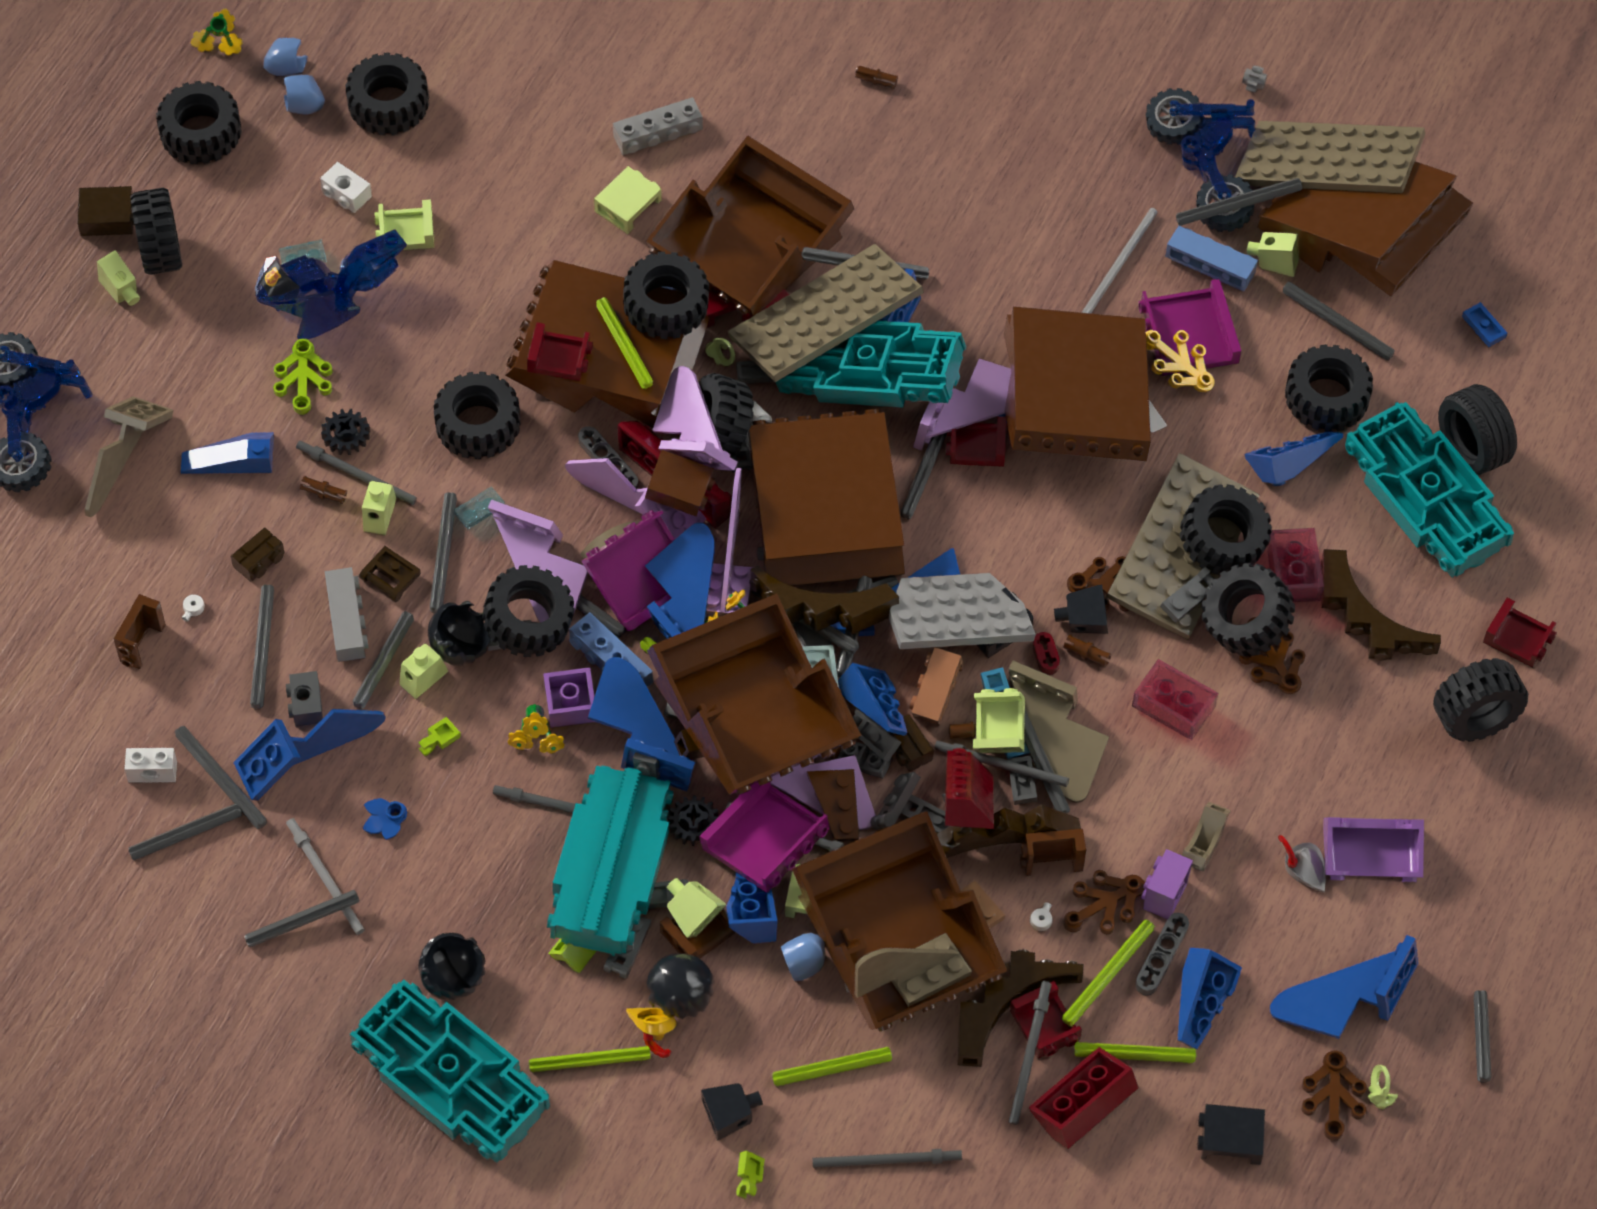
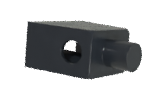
M1102 584L1066 595L1067 607L1054 608L1055 622L1069 621L1072 633L1108 634Z
M739 1083L701 1090V1100L717 1141L749 1125L752 1122L751 1109L763 1105L759 1091L745 1095Z

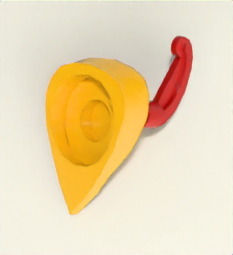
M627 1008L628 1016L643 1031L644 1042L650 1048V1051L661 1058L669 1057L671 1051L669 1049H662L653 1039L656 1041L662 1040L666 1033L676 1027L675 1014L664 1015L661 1008Z

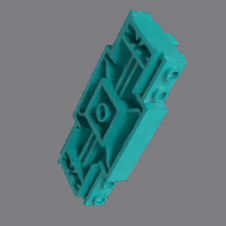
M876 321L778 380L776 385L780 393L816 395L818 401L824 403L903 408L905 401L948 403L953 394V386L958 384L960 378L959 368L963 359V351L966 350V344L962 333L924 331L921 323Z
M1407 402L1403 404L1395 403L1391 408L1359 424L1356 431L1347 434L1345 442L1346 451L1357 459L1361 470L1366 472L1364 483L1417 548L1425 544L1427 551L1431 555L1434 554L1442 570L1447 571L1451 577L1463 574L1470 567L1476 568L1482 565L1486 558L1499 552L1501 548L1511 545L1514 536L1513 528L1502 519L1497 508L1492 506L1494 498L1492 492L1440 430L1432 434L1431 428L1422 422L1417 411L1411 408Z
M601 765L596 766L594 774L589 775L587 788H590L589 794L584 793L582 804L576 803L553 880V907L555 912L554 914H549L547 928H550V938H561V942H565V944L571 943L577 947L610 953L612 956H615L616 953L626 954L628 945H633L635 931H632L634 924H639L641 914L647 915L669 835L668 810H666L667 804H672L674 791L670 790L669 780L661 781L654 777L642 775V772L637 769L625 768L624 771Z
M404 979L401 983H394L392 989L359 1021L358 1028L350 1033L351 1047L359 1055L364 1053L370 1058L369 1062L379 1070L380 1079L383 1083L452 1140L460 1135L467 1144L473 1143L479 1148L478 1152L487 1160L491 1158L496 1163L499 1160L502 1161L508 1155V1151L528 1135L529 1129L538 1121L540 1115L550 1108L548 1092L541 1086L536 1087L533 1085L531 1079L524 1072L520 1071V1064L517 1058L448 1002H445L440 1008V1005L433 998H426L416 984H409Z

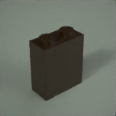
M132 186L79 188L77 224L80 236L133 234V226L135 224L130 198L133 194Z

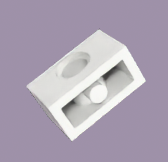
M339 162L333 165L320 178L323 194L328 198L332 197L344 209H349L354 213L372 197L370 183Z
M126 748L125 773L128 783L176 782L177 758L174 748Z

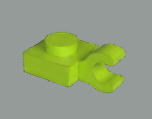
M445 717L428 728L429 736L419 741L421 746L419 751L424 756H427L437 745L444 749L459 739L461 732Z
M749 1151L740 1152L737 1176L743 1179L737 1187V1196L746 1199L747 1194L751 1196L756 1195V1184L761 1183L763 1179L764 1158Z

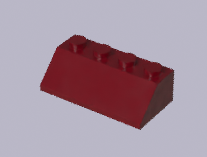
M1098 1047L1028 1108L1050 1137L1069 1149L1139 1087L1131 1067Z

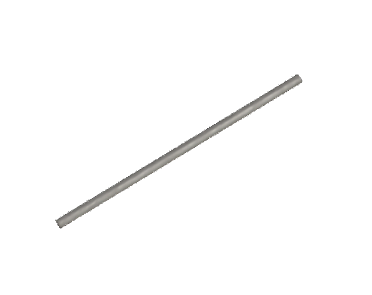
M1150 208L1081 313L1093 312L1157 215L1156 209Z

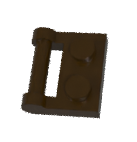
M384 546L362 569L359 578L364 582H370L388 594L392 601L398 602L407 588L420 576L421 570ZM378 570L396 582L397 586L395 588L374 575L373 572Z

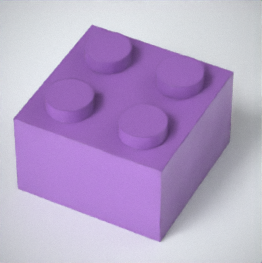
M590 668L544 673L550 728L595 722L588 719L594 700Z
M1166 849L1163 857L1158 856L1153 867L1155 870L1152 876L1149 875L1143 887L1145 889L1141 898L1145 900L1143 909L1168 920L1189 882L1193 860Z

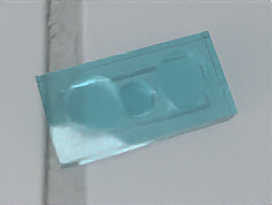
M322 239L279 248L284 271L327 262Z
M491 486L454 509V513L468 530L492 515L488 509L491 500L505 504V502Z

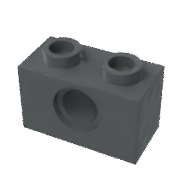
M317 671L289 674L290 683L286 684L287 698L291 697L292 704H288L289 718H294L295 726L318 724L323 719ZM304 697H307V698H308L307 700H304V701H301V700H300L301 698H304Z

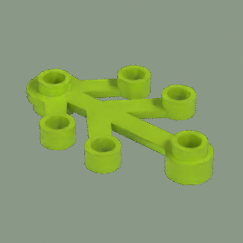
M307 339L297 340L292 347L293 353L284 361L274 366L275 376L284 378L273 386L276 396H285L287 388L298 379V396L293 399L292 403L294 411L300 415H305L311 410L310 398L307 396V378L318 387L321 395L326 396L332 392L331 382L324 380L308 367V360L319 368V373L323 377H328L332 374V365L314 353V345ZM298 361V367L287 375V369Z

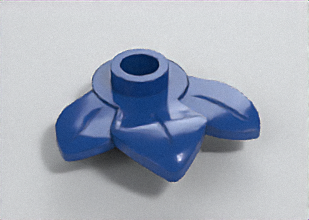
M383 798L366 802L364 807L371 816L365 822L363 830L370 834L382 832L386 840L393 838L399 833L401 823L407 818L405 805L398 801L389 803ZM394 812L400 813L397 816H392V813Z

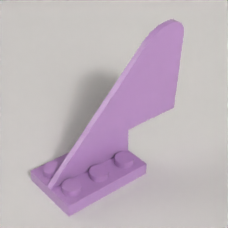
M979 359L965 392L953 388V394L948 403L929 402L920 422L913 447L922 451L924 444H929L934 436L1004 414L1011 369Z
M685 366L677 367L670 376L653 432L681 434L679 440L674 438L671 441L661 440L658 449L716 470L735 471L738 462L730 458L728 452L722 450L695 373Z
M608 458L570 460L565 465L567 472L583 485L642 515L650 510L654 512L662 510L663 514L660 516L674 539L679 537L691 525L703 523L706 520V517L700 511H698L696 517L645 499L647 488L636 489Z
M736 468L726 562L725 565L713 563L706 617H713L715 611H717V618L740 609L737 605L729 611L725 607L728 603L729 595L735 591L739 593L741 590H745V596L740 602L745 606H748L751 590L749 584L751 579L750 569L753 567L733 565L734 547L739 524L741 468Z
M491 500L488 509L493 514V518L497 523L516 570L520 565H527V568H532L534 565L539 566L540 570L545 571L548 569L552 571L554 577L559 576L563 580V586L567 585L569 587L570 595L574 599L573 608L576 609L588 571L584 565L549 553L553 541L560 543L563 537L556 524L548 519ZM530 600L540 623L546 621L549 618L546 610L539 603Z
M855 755L812 764L804 768L798 765L793 767L794 771L783 777H780V774L772 776L771 785L823 815L824 812L807 777V771L854 769L859 830L871 827L870 821L875 816V812Z

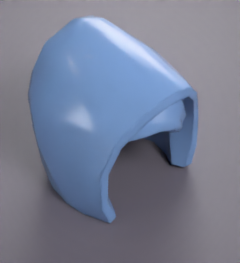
M278 38L264 58V69L276 76L302 73L308 56H297L301 40L296 38Z
M295 75L284 78L287 95H284L287 112L307 115L323 108L325 98L313 76Z
M813 933L802 934L781 946L794 981H803L822 969L826 954L825 941L820 936Z

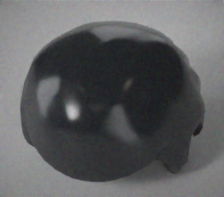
M464 601L460 605L454 602L442 605L433 614L428 624L427 633L431 648L441 656L444 662L453 666L473 663L475 659L483 656L488 651L487 645L491 642L490 637H488L489 632L484 627L482 612L474 611L470 607L474 606V604L470 601Z
M458 933L440 934L431 939L422 950L418 962L421 982L424 988L438 999L456 1000L457 998L466 997L474 993L476 987L482 983V977L486 973L484 967L485 955L473 937L466 939Z
M684 953L667 955L661 958L648 974L647 987L651 991L648 1002L653 1008L657 1004L662 1009L664 1015L675 1014L680 1019H684L687 1016L696 1017L698 1012L706 1010L710 997L714 994L713 985L715 982L713 974L709 967L694 955Z

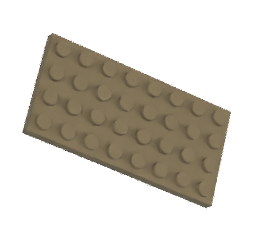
M1259 121L1235 177H1241L1250 186L1268 187L1299 178L1302 188L1403 193L1426 133L1423 127Z
M874 244L729 330L728 333L730 338L774 382H777L924 292L922 286Z
M1179 453L1106 598L1188 640L1203 611L1202 602L1176 623L1160 607L1162 602L1202 570L1199 567L1200 563L1197 561L1193 562L1189 557L1191 555L1190 552L1186 553L1183 548L1185 541L1180 539V524L1183 516L1195 496L1208 487L1213 489L1214 485L1222 484L1223 487H1226L1227 484L1235 485L1236 489L1244 488L1247 490L1246 493L1250 495L1253 493L1258 498L1260 494ZM1223 517L1208 519L1211 531L1218 538L1230 543L1237 542L1241 530L1234 522ZM1219 572L1218 575L1210 573V575L1214 579H1218L1222 572ZM1204 581L1200 583L1204 588L1208 587Z

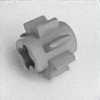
M1254 65L1252 69H1246L1242 84L1247 85L1246 90L1254 93L1257 92V89L1263 90L1267 80V74L1263 73L1264 68Z

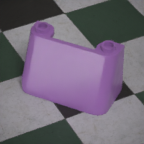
M1323 818L1325 873L1330 875V880H1345V875L1402 877V882H1417V877H1423L1424 820Z

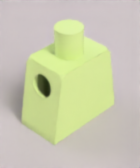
M1265 232L1262 234L1260 243L1249 241L1247 254L1258 256L1259 267L1262 269L1294 277L1299 262L1297 234Z
M116 250L97 261L98 280L115 301L121 303L126 300L130 306L136 304L140 300L139 295L136 293V279Z
M375 481L369 482L362 505L363 531L386 535L396 502V495L392 485Z
M423 644L421 647L416 648L413 654L402 662L400 686L417 699L448 672V669L441 656L430 646Z
M675 878L667 886V889L675 896L667 904V908L687 938L697 937L726 906L721 899L697 881L688 882L684 886L678 878Z

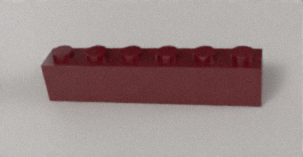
M638 421L620 422L618 424L619 450L652 476L661 450L658 448L661 440L664 439H659L648 426H643ZM714 481L711 491L706 490L704 496L708 497L704 510L699 509V511L706 517L705 521L717 529L730 517L732 495L722 491Z
M955 748L952 751L947 750L945 826L994 829L993 775L972 752H967V750L962 748Z

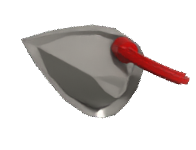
M1279 835L1278 839L1283 843L1287 852L1285 855L1287 873L1302 884L1324 893L1326 882L1325 862L1320 849L1312 843H1302L1291 848L1288 841L1282 835Z

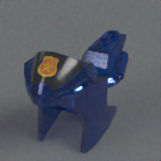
M396 229L358 244L341 261L339 274L330 271L324 262L316 258L308 259L306 255L280 265L277 256L267 258L260 270L255 285L256 299L263 305L275 308L277 312L281 310L302 318L297 334L298 340L315 338L339 327L360 313L361 308L353 301L356 291L366 292L377 288L391 276L398 267L395 257L407 247V244ZM314 289H315V291L318 293V294L306 295L307 293L311 292V291L314 290Z

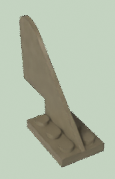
M134 396L105 409L104 417L111 419V422L114 424L122 425L119 440L99 450L85 507L86 516L93 517L100 510L141 434L154 426L172 419L174 410Z
M1012 661L1009 667L1010 683L1025 697V710L1054 774L1069 778L1067 787L1060 786L1065 798L1072 802L1085 800L1090 791L1109 736L1067 719L1071 708L1075 709L1078 703L1077 687Z
M945 933L915 949L883 948L862 957L855 965V995L859 998L891 981L907 1006L910 1007L971 975L972 971Z

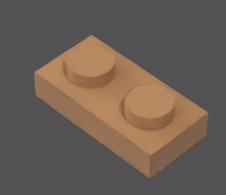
M976 881L960 890L961 892L967 890L974 891L989 929L1004 920V913Z

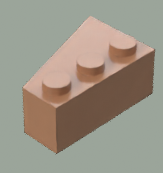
M934 647L933 653L929 652L927 655L925 666L928 667L925 675H920L917 684L920 690L917 697L913 696L909 709L912 710L913 717L940 726L949 704L951 691L955 689L957 681H955L959 671H962L964 664L961 655Z

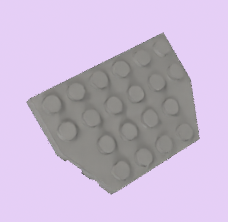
M990 573L901 578L896 592L899 596V604L891 606L889 620L899 649L1034 641L1036 634L1024 603L1010 591L1018 602L1012 601L1002 591L1005 586Z

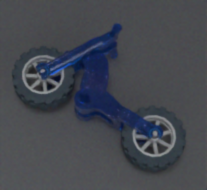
M1169 88L1165 92L1160 91L1157 93L1156 97L1153 96L1150 104L1147 105L1146 122L1150 134L1161 143L1164 141L1168 145L1173 143L1181 144L1183 166L1188 170L1198 169L1204 183L1200 187L1201 190L1197 192L1196 207L1209 204L1212 198L1214 202L1253 191L1250 189L1249 183L1244 182L1241 177L1236 178L1231 174L1227 176L1221 175L1215 159L1216 155L1218 156L1224 152L1223 149L1233 136V129H1247L1249 137L1252 138L1256 130L1255 120L1252 117L1236 116H1253L1255 114V101L1253 99L1247 100L1246 105L1199 103V98L1196 95L1193 96L1191 91H1183L1182 88H1177V90ZM1162 112L1167 114L1166 116L1159 117ZM1169 121L1167 125L1163 124L1162 122ZM1255 204L1236 209L1234 212L1232 210L1225 214L1222 213L1205 218L1201 222L1204 225L1207 224L1209 229H1217L1218 232H1223V230L1232 232L1236 228H1242L1244 223L1247 224L1250 221V216L1254 214Z
M8 332L6 335L4 333L0 334V408L7 418L8 436L7 438L3 437L0 439V487L3 486L7 491L13 490L18 493L21 490L29 491L31 487L40 485V481L46 479L48 476L47 472L51 469L50 462H52V458L41 438H37L35 434L29 433L30 426L32 425V414L37 412L36 410L46 408L45 404L59 393L61 385L80 388L85 398L92 397L93 393L85 378L79 376L81 372L72 359L63 363L60 360L41 357L37 354L38 352L29 338H25L20 333L16 335L14 332ZM7 394H8L7 399H6V400H2V399H4V395H7ZM12 465L7 471H5L6 466Z

